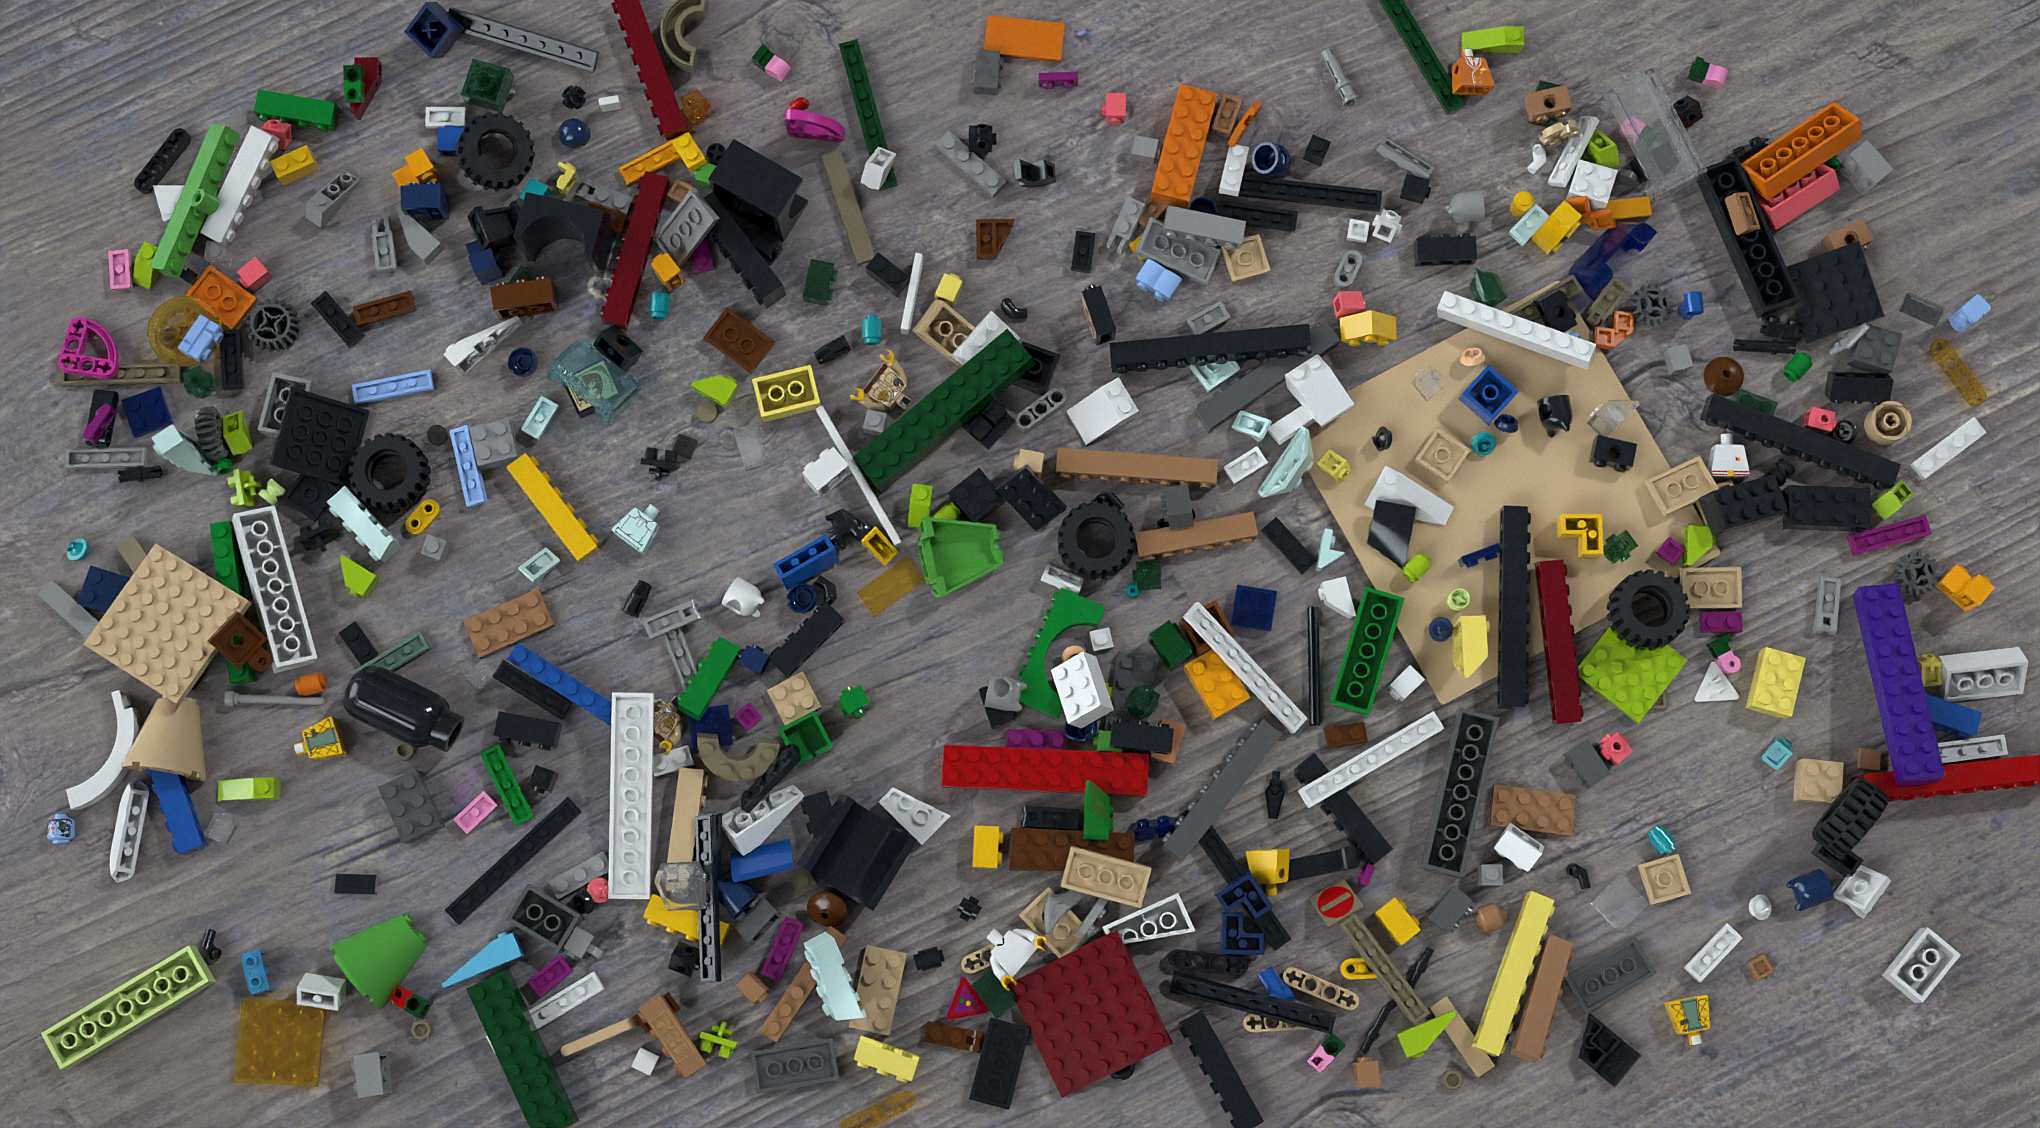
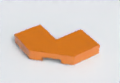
M1256 100L1250 106L1227 143L1228 145L1233 147L1241 140L1247 127L1259 113L1262 102Z
M1588 196L1567 199V203L1582 215L1579 221L1588 224L1593 230L1616 228L1612 208L1592 211Z
M1615 310L1612 313V329L1594 327L1593 343L1596 344V348L1612 350L1634 331V316H1632V312Z

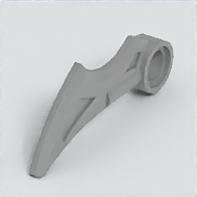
M1069 890L1063 894L1049 893L1044 913L1046 934L1049 935L1060 918L1089 894Z

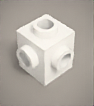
M1383 209L1381 215H1376L1372 226H1375L1372 236L1391 243L1393 236H1398L1402 225L1399 224L1401 216L1394 211Z

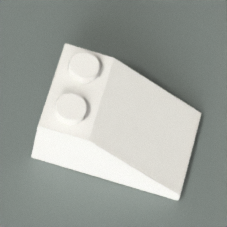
M1318 354L1285 374L1287 389L1321 427L1354 407L1353 401Z
M1118 377L1100 387L1066 412L1087 446L1138 417L1139 410Z

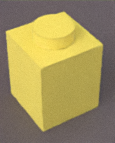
M944 273L936 290L935 299L942 300L947 305L954 307L963 287L961 278L952 273L949 275Z

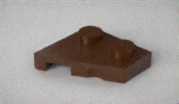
M976 219L977 260L997 259L1014 225V219Z

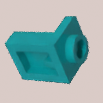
M1776 736L1774 742L1761 755V759L1777 771L1793 754V748L1791 747L1793 744L1785 737L1781 739L1779 736Z

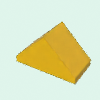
M876 526L861 540L863 547L884 566L898 553V550Z

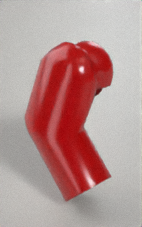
M798 97L789 104L787 110H805L809 107V101L804 97Z

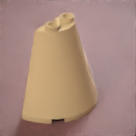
M165 696L157 699L124 759L121 768L137 771L150 769L185 775V779L206 782L199 706L196 705V700L185 698L179 706Z

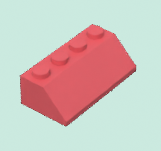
M1821 164L1769 200H1766L1757 192L1754 195L1768 226L1777 230L1827 197H1830L1840 190L1836 171Z

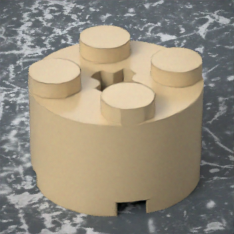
M1886 401L1879 404L1868 412L1864 421L1867 438L1880 445H1891L1897 442L1909 432L1912 425L1911 414L1902 404L1896 401Z

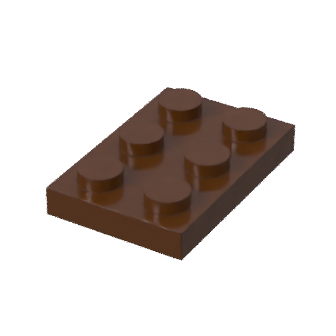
M728 307L703 337L707 343L750 374L753 373L775 344L774 340Z

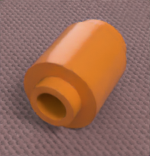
M320 672L304 675L295 680L297 693L304 696L323 692L325 687L328 686L326 676Z

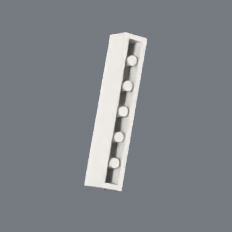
M250 127L217 196L220 200L219 207L214 214L208 215L200 233L221 244L229 245L233 241L236 234L235 230L244 219L245 209L251 204L252 195L255 189L260 186V178L263 172L268 169L269 160L278 148V137L258 127Z

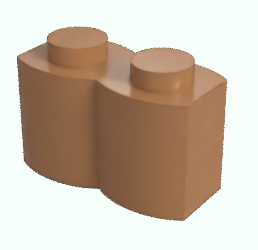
M749 972L736 985L753 1004H763L770 997L768 994L770 989L753 972Z

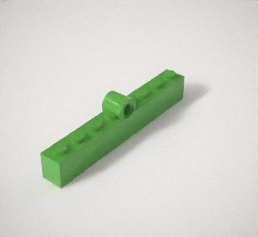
M211 123L150 265V268L163 275L180 277L206 214H214L219 207L220 200L214 195L240 136L238 132L228 126Z

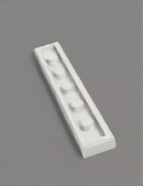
M594 971L529 1010L537 1030L605 990Z

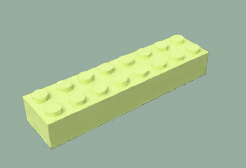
M188 945L41 1034L60 1070L71 1069L216 981L197 946Z

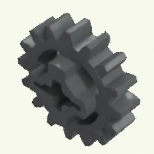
M1650 283L1648 286L1643 285L1634 292L1635 295L1630 299L1634 302L1630 305V308L1635 309L1632 316L1638 315L1637 322L1643 320L1644 326L1649 323L1651 327L1657 324L1660 326L1664 321L1670 319L1669 315L1674 312L1670 308L1674 305V302L1669 301L1672 295H1666L1667 288L1663 291L1660 290V284L1655 288L1653 283Z
M1922 551L1917 552L1916 555L1914 552H1910L1908 556L1904 555L1901 557L1902 561L1896 563L1900 568L1894 570V573L1899 574L1895 581H1901L1900 588L1905 586V593L1912 590L1913 595H1917L1919 592L1921 595H1924L1927 591L1930 592L1934 589L1932 585L1935 586L1939 583L1935 578L1941 576V574L1936 573L1940 566H1934L1936 559L1929 560L1930 554L1922 556ZM1910 561H1918V563H1916V564H1913V563L1910 564L1909 562H1910ZM1919 582L1922 584L1926 583L1924 586H1916Z

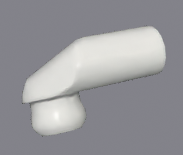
M1541 144L1534 145L1532 149L1534 161L1527 167L1528 171L1532 174H1535L1546 163V151Z

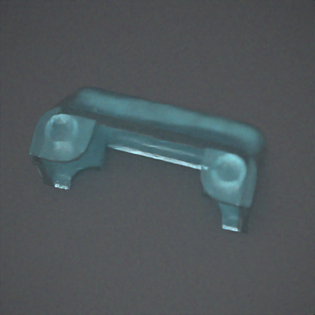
M578 338L547 368V378L554 383L560 380L562 386H568L594 406L597 413L600 411L604 415L602 420L611 426L641 389L640 381L634 375H628L594 349L589 340Z

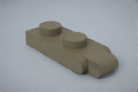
M1613 276L1588 309L1587 313L1590 315L1585 321L1594 327L1599 322L1604 323L1630 287Z

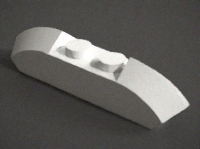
M138 779L128 783L119 805L110 853V873L117 883L131 879L135 871L149 797L148 786Z

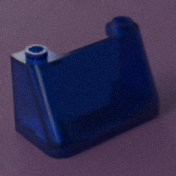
M1618 221L1616 222V228L1607 229L1571 266L1568 274L1569 276L1574 274L1584 289L1583 292L1594 301L1613 278V271L1606 262L1620 248L1625 253L1632 249H1636L1640 253L1658 232L1646 223Z

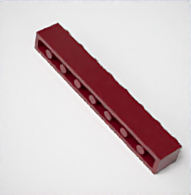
M614 0L611 5L614 13H619L621 19L617 21L621 31H626L627 37H624L628 49L632 47L634 54L630 55L634 66L638 65L640 71L637 72L641 83L645 82L647 89H644L647 101L651 100L653 106L650 107L654 118L658 117L660 124H657L660 136L665 135L667 141L688 132L640 1Z
M645 171L644 177L639 179V194L634 197L633 214H629L627 225H629L628 231L624 232L622 237L623 248L622 251H618L616 258L618 262L617 268L613 269L611 274L612 285L606 291L605 298L607 302L600 311L601 320L605 325L612 326L615 324L620 329H628L654 241L653 238L655 237L669 190L670 180L667 176Z
M1563 559L1539 561L1534 563L1552 724L1582 722L1581 717L1584 716V711L1579 702L1581 687L1577 684L1579 668L1578 665H1575L1574 658L1577 655V650L1572 640L1574 626L1570 623L1572 607L1571 604H1568L1570 588L1566 584L1565 579L1568 573L1567 565L1564 564Z

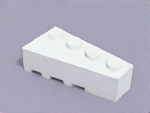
M1179 893L1102 927L1105 935L1118 929L1124 944L1195 932Z

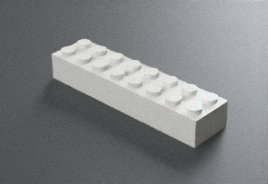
M275 505L235 513L231 521L263 635L268 638L265 643L268 653L273 658L271 664L273 672L277 673L315 664L317 654Z

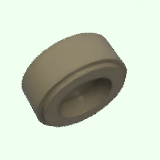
M705 402L699 405L697 416L700 421L711 423L717 418V409L712 403Z
M402 741L396 743L394 747L395 756L402 761L412 759L416 753V748Z
M417 1020L411 1026L413 1038L419 1041L429 1039L433 1033V1026L427 1020Z
M1450 1069L1443 1073L1441 1082L1447 1090L1455 1091L1462 1086L1463 1077L1459 1071Z

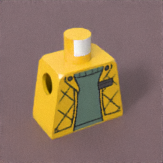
M332 716L303 730L304 741L294 744L295 752L298 756L308 753L309 758L312 760L347 755L337 718Z
M1708 995L1664 1002L1676 1034H1687L1690 1045L1701 1044L1700 1031L1710 1029Z

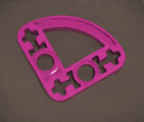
M789 109L785 112V125L787 133L791 137L834 142L844 141L845 128L839 122L829 117L795 109Z
M75 318L69 324L58 365L67 374L110 380L118 373L119 352L114 340L102 326L89 319ZM82 324L83 328H80L79 331H77L76 327H80ZM90 331L97 334L105 342L108 359L83 356ZM72 342H79L78 348L74 350L69 349ZM71 360L73 364H69L68 367H66L65 363H69ZM86 363H93V367L90 370H83V366ZM110 366L111 370H107L105 373L103 369H107Z

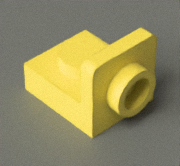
M559 162L558 167L565 174L558 178L556 187L561 194L567 196L579 176L573 165L567 162L566 164Z
M1331 449L1316 463L1320 469L1332 476L1337 484L1347 479L1351 472L1347 460Z
M1924 654L1922 657H1917L1924 687L1942 685V662L1932 654Z

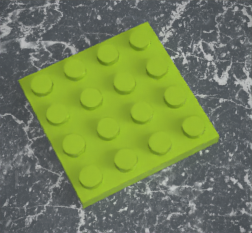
M1609 626L1578 665V678L1638 724L1688 660L1668 645L1650 651L1648 648L1638 650L1637 645L1630 647L1626 645L1627 641L1625 639L1620 641L1617 638L1618 632H1613Z

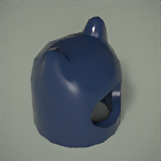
M1262 142L1253 151L1252 164L1259 173L1271 176H1286L1289 174L1288 168L1291 164V155L1283 145Z
M1821 869L1801 875L1788 881L1786 884L1787 888H1792L1793 895L1797 900L1796 911L1815 907L1834 898L1829 879Z
M725 878L723 882L718 880L719 903L728 910L734 919L745 912L758 897V894L744 880L739 882H733L732 878Z

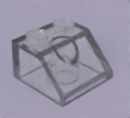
M1609 400L1604 405L1601 402L1589 414L1591 419L1587 424L1599 435L1607 437L1641 403L1632 400Z
M700 862L661 863L654 882L666 910L705 909L706 876Z

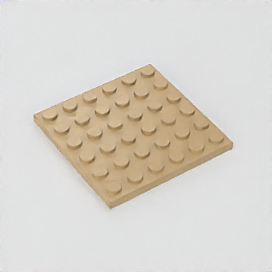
M155 543L83 645L180 706L218 652L207 640L235 611L244 615L252 603Z

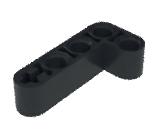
M1356 846L1290 859L1287 882L1359 867L1360 863Z

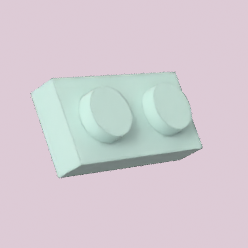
M1535 204L1508 234L1520 245L1524 246L1550 216Z
M541 395L522 426L521 431L540 440L560 406Z

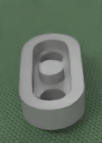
M1349 250L1344 254L1334 275V283L1337 287L1345 289L1352 285L1362 264V256L1358 251ZM1353 259L1355 264H1349L1348 260ZM1340 277H1346L1347 281L1342 282Z

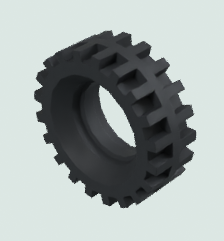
M488 112L483 116L475 117L460 134L461 136L456 145L458 146L456 157L459 159L458 166L464 170V176L466 178L469 177L475 186L477 184L481 185L484 190L494 189V191H500V189L505 188L507 190L520 183L532 168L533 158L535 157V152L533 151L534 140L531 141L530 131L524 129L521 121L519 123L513 119L514 116H504L503 112H498L497 114ZM491 133H498L507 137L513 144L515 152L510 165L505 168L495 169L484 164L478 153V145L482 137Z

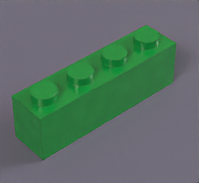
M258 89L253 112L263 122L279 120L283 123L295 124L303 129L313 127L318 131L328 132V130H336L340 108L335 102Z
M719 637L717 641H713L708 649L710 653L707 658L703 657L698 665L699 671L696 675L693 674L687 683L689 687L686 692L682 691L677 699L678 710L700 721L738 660L737 657L741 648L722 637Z

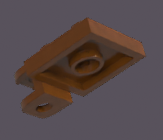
M235 611L207 640L238 669L246 662L255 670L264 672L273 662L272 656L261 647L268 638L238 611ZM241 634L240 640L242 642L240 644H233V637Z

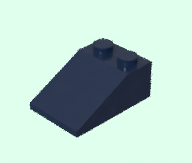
M90 565L77 604L91 610L106 613L130 578Z

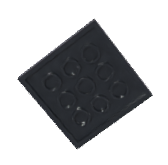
M1860 241L1787 266L1801 298L1793 306L1800 326L1805 327V330L1801 329L1805 343L1808 344L1859 326L1865 322L1868 323L1885 317Z
M291 387L270 465L343 487H350L349 478L352 476L349 474V467L353 466L350 460L352 456L356 457L358 454L355 450L358 446H361L370 410Z

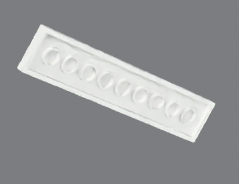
M612 692L608 899H650L654 693Z

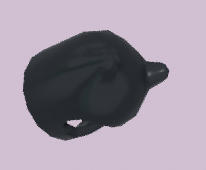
M1569 395L1550 396L1537 401L1540 422L1550 438L1554 437L1556 431L1564 430L1567 432L1570 430L1573 413Z

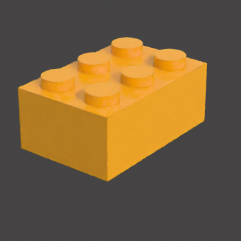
M1213 649L1185 664L1183 667L1213 721L1249 701L1251 698L1239 677Z

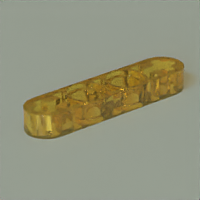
M1944 339L1934 341L1929 348L1930 354L1964 400L1972 407L1983 404L1987 398L1986 392L1949 342ZM1942 345L1944 349L1938 352L1936 349ZM1947 354L1950 355V356H1948L1947 358H1945L1944 360L1942 359V357H1944L1945 355H1947ZM1948 360L1956 362L1957 367L1955 370L1948 368ZM1960 376L1968 378L1969 383L1967 386L1960 384ZM1971 386L1974 387V388H1973L1972 390H1970L1969 392L1966 391V390L1969 389ZM1976 394L1980 396L1976 400H1973L1972 398Z
M902 1091L844 1119L840 1123L839 1128H844L846 1122H849V1124L857 1122L854 1119L857 1116L863 1128H871L912 1108L915 1104V1096L910 1091ZM902 1095L910 1096L912 1099L909 1101L910 1105H900L899 1108L901 1110L897 1112L896 1105L892 1099L896 1098V1102H899L903 1099ZM885 1103H889L893 1107L892 1114L888 1116L881 1112V1107ZM870 1112L873 1114L874 1121L872 1124L867 1125L863 1123L862 1116L864 1113Z

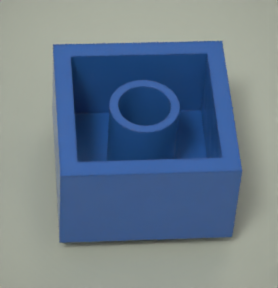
M1488 365L1461 394L1459 400L1489 425L1519 391Z

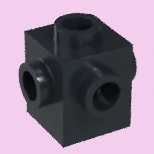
M1688 95L1668 107L1670 112L1669 118L1672 124L1684 130L1703 118L1699 101Z
M987 124L969 125V152H977L979 154L992 152V145H996V133H992L993 126H988Z
M679 941L671 955L668 969L691 977L695 970L699 971L700 969L699 948Z

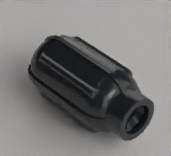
M382 666L364 667L356 672L348 683L343 699L344 709L350 716L414 748L431 745L439 750L448 752L458 739L465 720L463 716L451 711L447 701L437 693Z

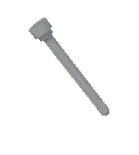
M226 690L224 703L226 707H235V705L240 703L324 705L325 699L322 697L240 695L235 690Z

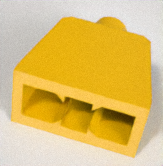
M1290 849L1246 851L1249 869L1259 884H1264L1266 895H1277V883L1288 881Z

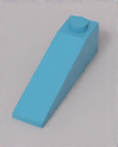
M509 931L497 935L498 939L493 940L442 983L443 988L452 987L525 957L517 934H510Z

